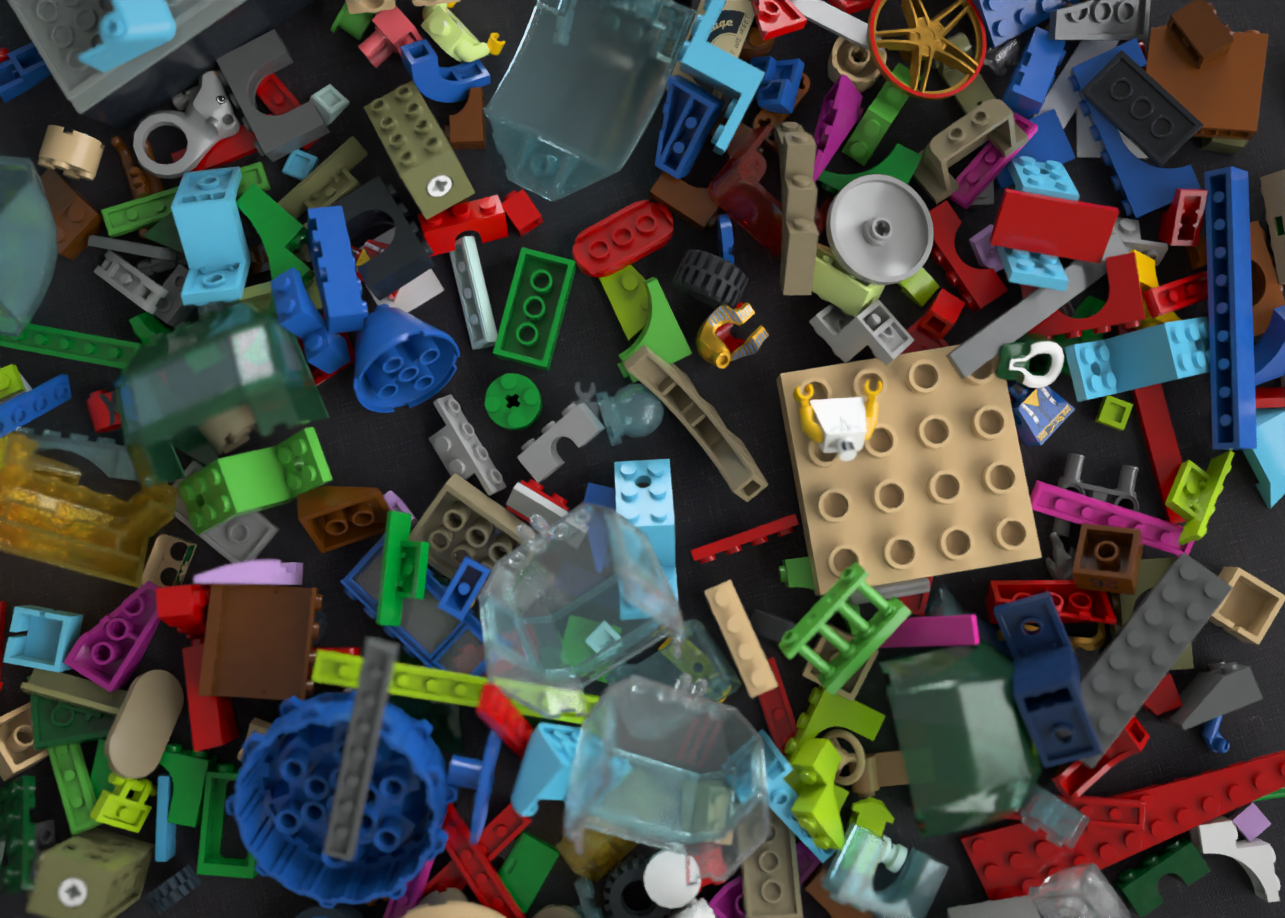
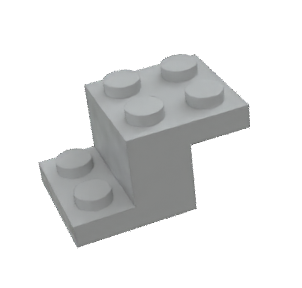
M879 299L857 317L844 313L841 308L831 303L809 321L814 327L815 332L820 337H823L832 348L834 354L841 358L844 363H847L868 345L872 349L874 356L887 366L914 341Z

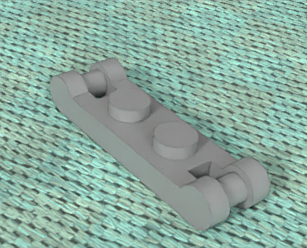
M108 249L104 255L106 259L101 266L97 265L94 273L139 307L154 315L158 308L156 306L161 297L165 298L169 291L127 262L119 254Z

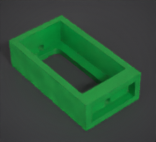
M217 764V767L206 773L197 874L253 879L259 872L255 870L257 860L250 851H247L245 859L225 858L221 854L228 782L237 781L241 770L234 769V764Z

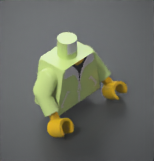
M456 2L424 7L422 11L424 22L421 24L422 28L448 55L460 63L475 61L489 55V53L493 55L500 54L505 41H497L499 34L491 33L487 44L484 42L480 43L447 8L454 7Z

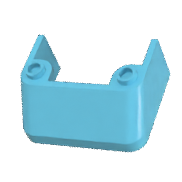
M111 0L115 11L106 15L99 27L104 43L79 55V59L81 62L105 73L167 43L174 37L176 25L166 1Z

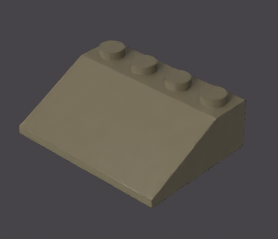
M456 473L446 482L409 537V541L429 543L427 563L450 580L453 578L465 555L488 567L491 571L476 598L491 609H493L519 572L531 559L544 539V536Z

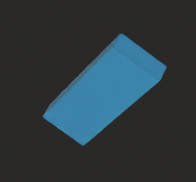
M169 772L158 777L155 840L156 862H166L176 855L177 824L167 822L174 791L173 780Z

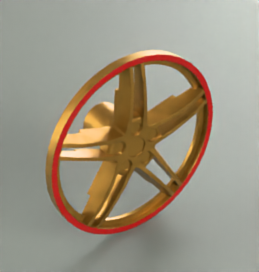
M887 0L875 1L868 19L867 40L875 65L892 86L908 96L931 101L952 97L972 83L983 65L987 43L982 18L972 0H956L955 3L944 9L932 20L929 19L921 0H901L902 4L900 6L907 21L908 29L876 32L877 19L882 6ZM961 5L963 10L944 28L939 21L957 6ZM966 13L970 18L975 33L976 50L974 60L944 38ZM883 36H886V37L905 36V39H904V40H876V37H883ZM878 48L899 50L902 59L911 64L909 76H911L910 86L900 81L889 70ZM932 58L966 75L958 84L942 91H925ZM921 60H924L925 64L921 77L922 82L920 90H918L917 86L920 75Z

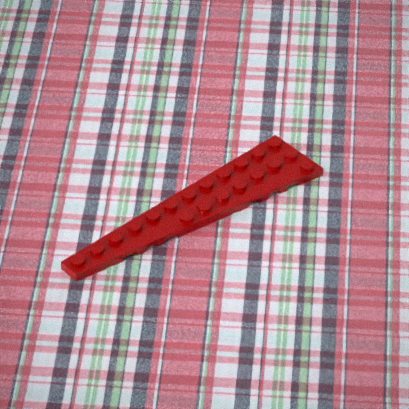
M1285 750L1256 757L1247 762L1241 761L1230 764L1228 767L1218 770H1207L1199 775L1177 778L1169 783L1155 784L1109 796L1110 798L1145 801L1144 831L1025 820L1011 822L1009 825L995 829L989 828L962 835L959 838L990 901L1031 895L1034 900L1285 787Z

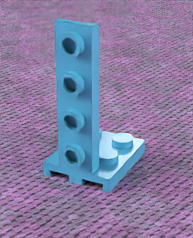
M763 729L721 764L738 793L749 807L762 798L822 863L837 851V849L829 848L824 850L813 843V838L806 829L799 825L798 819L791 812V808L799 795L785 781L784 777L793 768Z

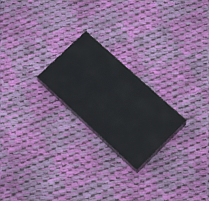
M1123 50L1079 93L1159 168L1203 127V124Z

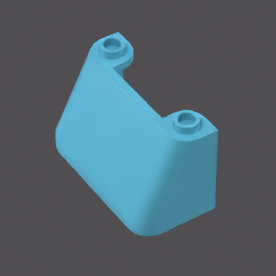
M540 723L530 736L511 795L512 806L521 816H532L538 810L536 803L538 799L563 800L567 811L572 816L592 818L629 776L632 770L609 738L602 732L595 729Z

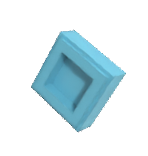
M297 149L289 154L282 172L302 181L316 169L319 159Z

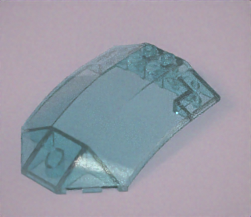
M537 0L515 57L486 108H483L485 116L490 119L494 131L492 135L497 150L503 156L508 180L555 202L621 171L659 105L667 87L668 77H671L679 52L684 44L696 11L671 0Z

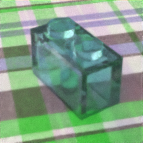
M1037 783L1034 784L1018 809L1019 814L1023 817L1021 821L1023 824L1034 831H1037L1038 828L1048 833L1046 838L1060 848L1065 844L1072 849L1090 821L1084 813Z

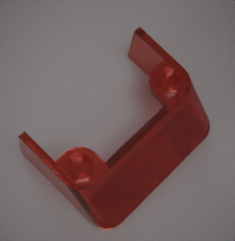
M768 124L755 128L713 179L709 186V194L717 205L773 256L781 258L782 204L758 183L766 171V161L756 149L773 129ZM835 197L828 198L820 209L815 208L814 223L818 235L826 228L828 210Z

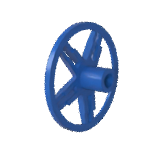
M493 729L488 737L484 759L477 760L453 755L447 784L477 790L470 835V844L478 845L485 824L488 802L493 791L492 786L495 782L496 764L502 745V739Z

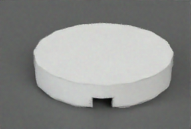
M676 848L663 849L654 854L646 866L644 872L645 889L650 898L660 906L667 908L682 907L691 902L699 891L701 883L699 867L695 859L686 852Z

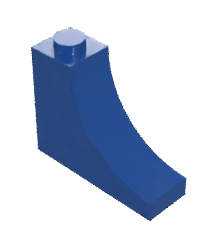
M1285 305L1273 309L1272 318L1266 332L1254 346L1255 386L1285 375Z

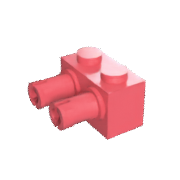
M395 6L391 10L376 12L375 17L372 19L376 26L374 27L376 31L358 47L372 65L377 68L393 52L401 56L400 46L423 39L410 20Z

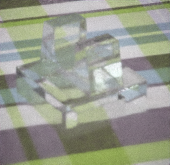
M1008 40L997 47L989 48L986 50L983 63L989 65L997 75H1004L1007 72L1004 67L1006 60L1010 65H1016L1019 62L1016 53L1019 47L1016 41Z

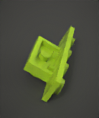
M1231 450L1211 459L1206 472L1190 460L1181 464L1165 502L1167 507L1186 520L1178 543L1181 545L1194 540L1197 541L1205 535L1207 522L1215 511V502L1223 490L1222 484L1226 475L1231 470L1230 464L1235 454Z

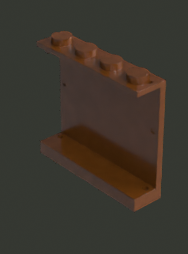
M211 583L198 696H228L286 700L295 696L301 701L308 700V696H313L314 681L310 679L311 668L315 667L317 651H313L314 639H319L320 622H316L317 611H322L323 594H319V589L314 587L301 588L245 583Z

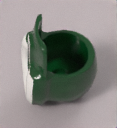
M1026 333L1015 342L1002 345L995 376L1003 380H1015L1027 387H1046L1056 380L1062 370L1064 362L1062 348L1054 340H1049L1044 335Z

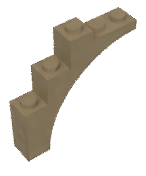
M784 122L782 125L774 126V138L778 150L782 189V251L779 283L783 295H811L818 242V231L814 223L817 187L813 180L816 144L812 135L804 132L802 125L795 122Z
M645 345L623 363L626 369L646 385L684 424L714 462L733 493L748 502L768 486L767 481L743 441L726 428L716 409L699 396L686 373L673 363L669 365Z

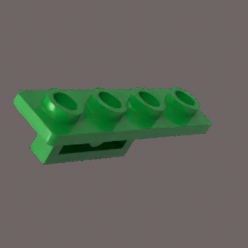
M388 511L376 617L377 625L400 626L403 598L424 600L429 543L409 541L412 517L409 513Z

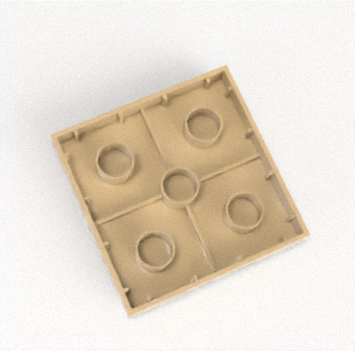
M959 345L899 354L887 366L881 360L874 358L782 373L778 376L776 381L807 552L810 558L815 595L826 594L840 579L842 572L855 562L860 564L870 574L864 581L870 586H877L1042 558L1007 381L995 376L1000 353L963 379L959 377L946 357L947 354ZM869 380V390L876 392L877 382L881 381L882 390L876 396V402L879 403L877 425L871 437L864 440L863 448L856 451L857 455L854 459L843 461L840 459L838 452L825 453L821 451L818 443H815L803 433L798 407H801L800 402H797L793 397V391L798 385L803 396H806L805 386L807 384L812 385L814 393L808 399L809 404L810 400L863 397L864 402H867V396L863 393V386Z

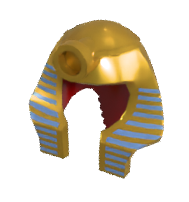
M739 302L735 309L725 304L712 312L700 326L697 333L696 347L699 355L705 361L719 368H725L729 365L730 361L756 354L763 341L769 335L765 328L760 325L747 339H737L731 336L730 329L733 324L739 326L744 324L755 312L747 302Z

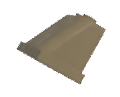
M997 99L988 100L937 134L927 147L918 153L922 155V158L912 177L937 205L959 190L957 181L948 172L950 166L988 140L1006 158L1028 143V135L1014 122L1013 112L1004 102Z

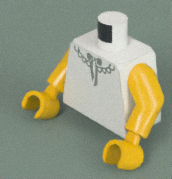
M869 380L865 383L863 393L867 396V402H864L863 397L810 400L809 404L808 399L814 393L812 385L807 384L805 386L806 396L800 393L798 385L793 391V397L797 402H800L801 407H798L803 433L815 443H818L821 451L825 453L838 452L840 459L843 461L854 459L857 455L856 451L863 448L864 440L871 437L877 425L879 403L876 402V396L882 390L881 381L877 382L876 392L869 390Z

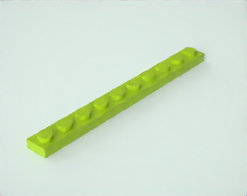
M318 650L312 681L357 688L363 657ZM395 662L389 689L391 694L478 707L484 683H491L497 685L522 715L597 726L603 700L601 696Z

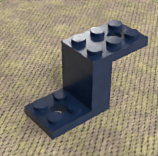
M1050 592L995 606V617L1014 659L1013 695L1044 768L1101 755V744L1081 697L1079 662ZM1028 621H1035L1039 624V628L1030 631L1025 629L1023 625ZM1065 729L1071 735L1066 738H1060L1055 735V732Z

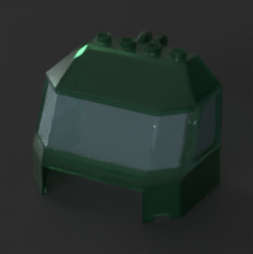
M240 299L226 303L224 305L225 309L216 313L213 310L199 315L200 320L191 324L190 321L174 326L175 331L169 334L161 332L149 337L150 342L139 347L113 385L116 390L126 450L142 488L186 478L172 445V442H174L173 434L199 425L210 418L246 403L250 405L262 436L273 433L272 426L285 423L286 428L297 424L329 418L296 336L279 325L277 313L253 303L241 302Z

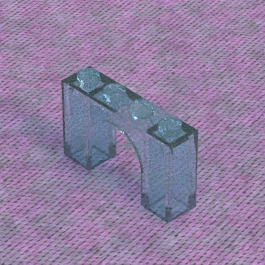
M851 822L845 835L844 845L841 850H838L822 883V886L831 892L830 898L843 905L848 901L854 908L864 913L869 909L879 918H925L949 867L932 855L912 847L895 882L884 890L874 892L873 875L888 842L875 832Z

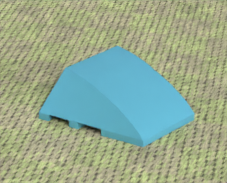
M1285 407L1256 408L1257 449L1243 450L1259 481L1255 485L1268 509L1272 508L1285 494Z

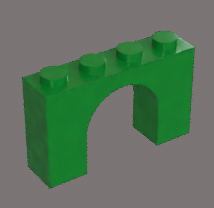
M106 738L99 739L90 779L96 801H98L103 790L113 792L115 784L108 781L112 771L107 764L109 761L104 753ZM167 743L159 761V764L164 766L170 773L174 785L167 822L196 827L202 823L206 773L215 768L217 756L209 754V750L205 749L195 752L194 748L190 751L182 749L181 744Z

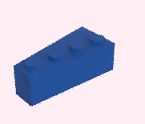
M342 206L308 209L307 246L328 332L332 334L363 330L364 318H368V308L366 301L361 300L362 285L360 278L356 276V262L354 256H352Z

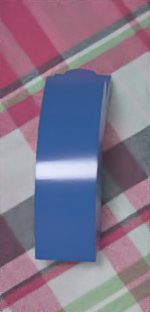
M426 39L400 46L401 59L406 71L420 92L432 100L446 103L466 100V91H469L470 88L490 84V74L479 59L452 67H439L438 56Z

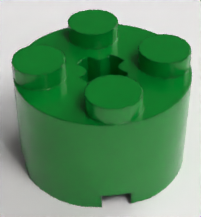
M507 373L495 379L489 386L485 395V408L490 418L500 427L509 431H519L531 427L539 419L542 412V397L538 388L529 378L520 374ZM518 396L520 406L518 408L513 406L509 409V399H515Z

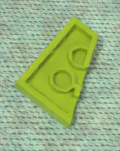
M632 265L610 276L599 278L628 342L644 328L648 315V295L643 283L646 280Z

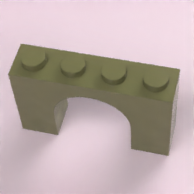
M1177 556L1141 558L1135 595L1110 592L1108 599L1116 618V624H1110L1112 638L1133 613L1137 598L1147 589L1153 588ZM1191 643L1170 670L1194 668Z

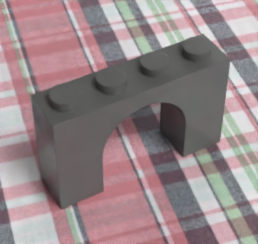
M275 29L216 60L221 68L217 70V73L225 86L229 84L232 90L229 96L235 107L242 109L245 116L241 119L249 133L254 132L257 138L254 144L261 156L266 155L274 162L330 133L319 109L312 100L278 116H270L258 111L255 96L260 82L268 75L294 63Z

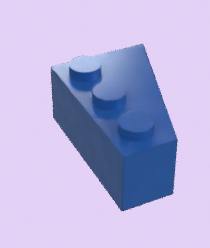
M1036 27L1030 34L1001 99L1013 112V115L1017 113L1029 119L1034 113L1038 114L1040 112L1047 91L1055 79V69L1061 64L1066 54V51L1063 50L1066 40H1049V32L1039 27Z
M681 75L668 76L667 80L668 92L666 103L663 106L664 118L662 130L659 133L655 166L679 179L689 175L725 102Z

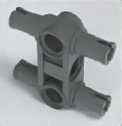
M1074 453L1067 454L1064 475L1058 479L1056 487L1069 488L1072 492L1117 506L1119 501L1123 500L1126 504V509L1139 511L1137 493L1134 492L1138 467L1121 465L1118 485L1113 490L1082 483L1083 481L1080 480L1085 456ZM1055 517L1052 533L1056 532L1058 536L1069 537L1071 522Z

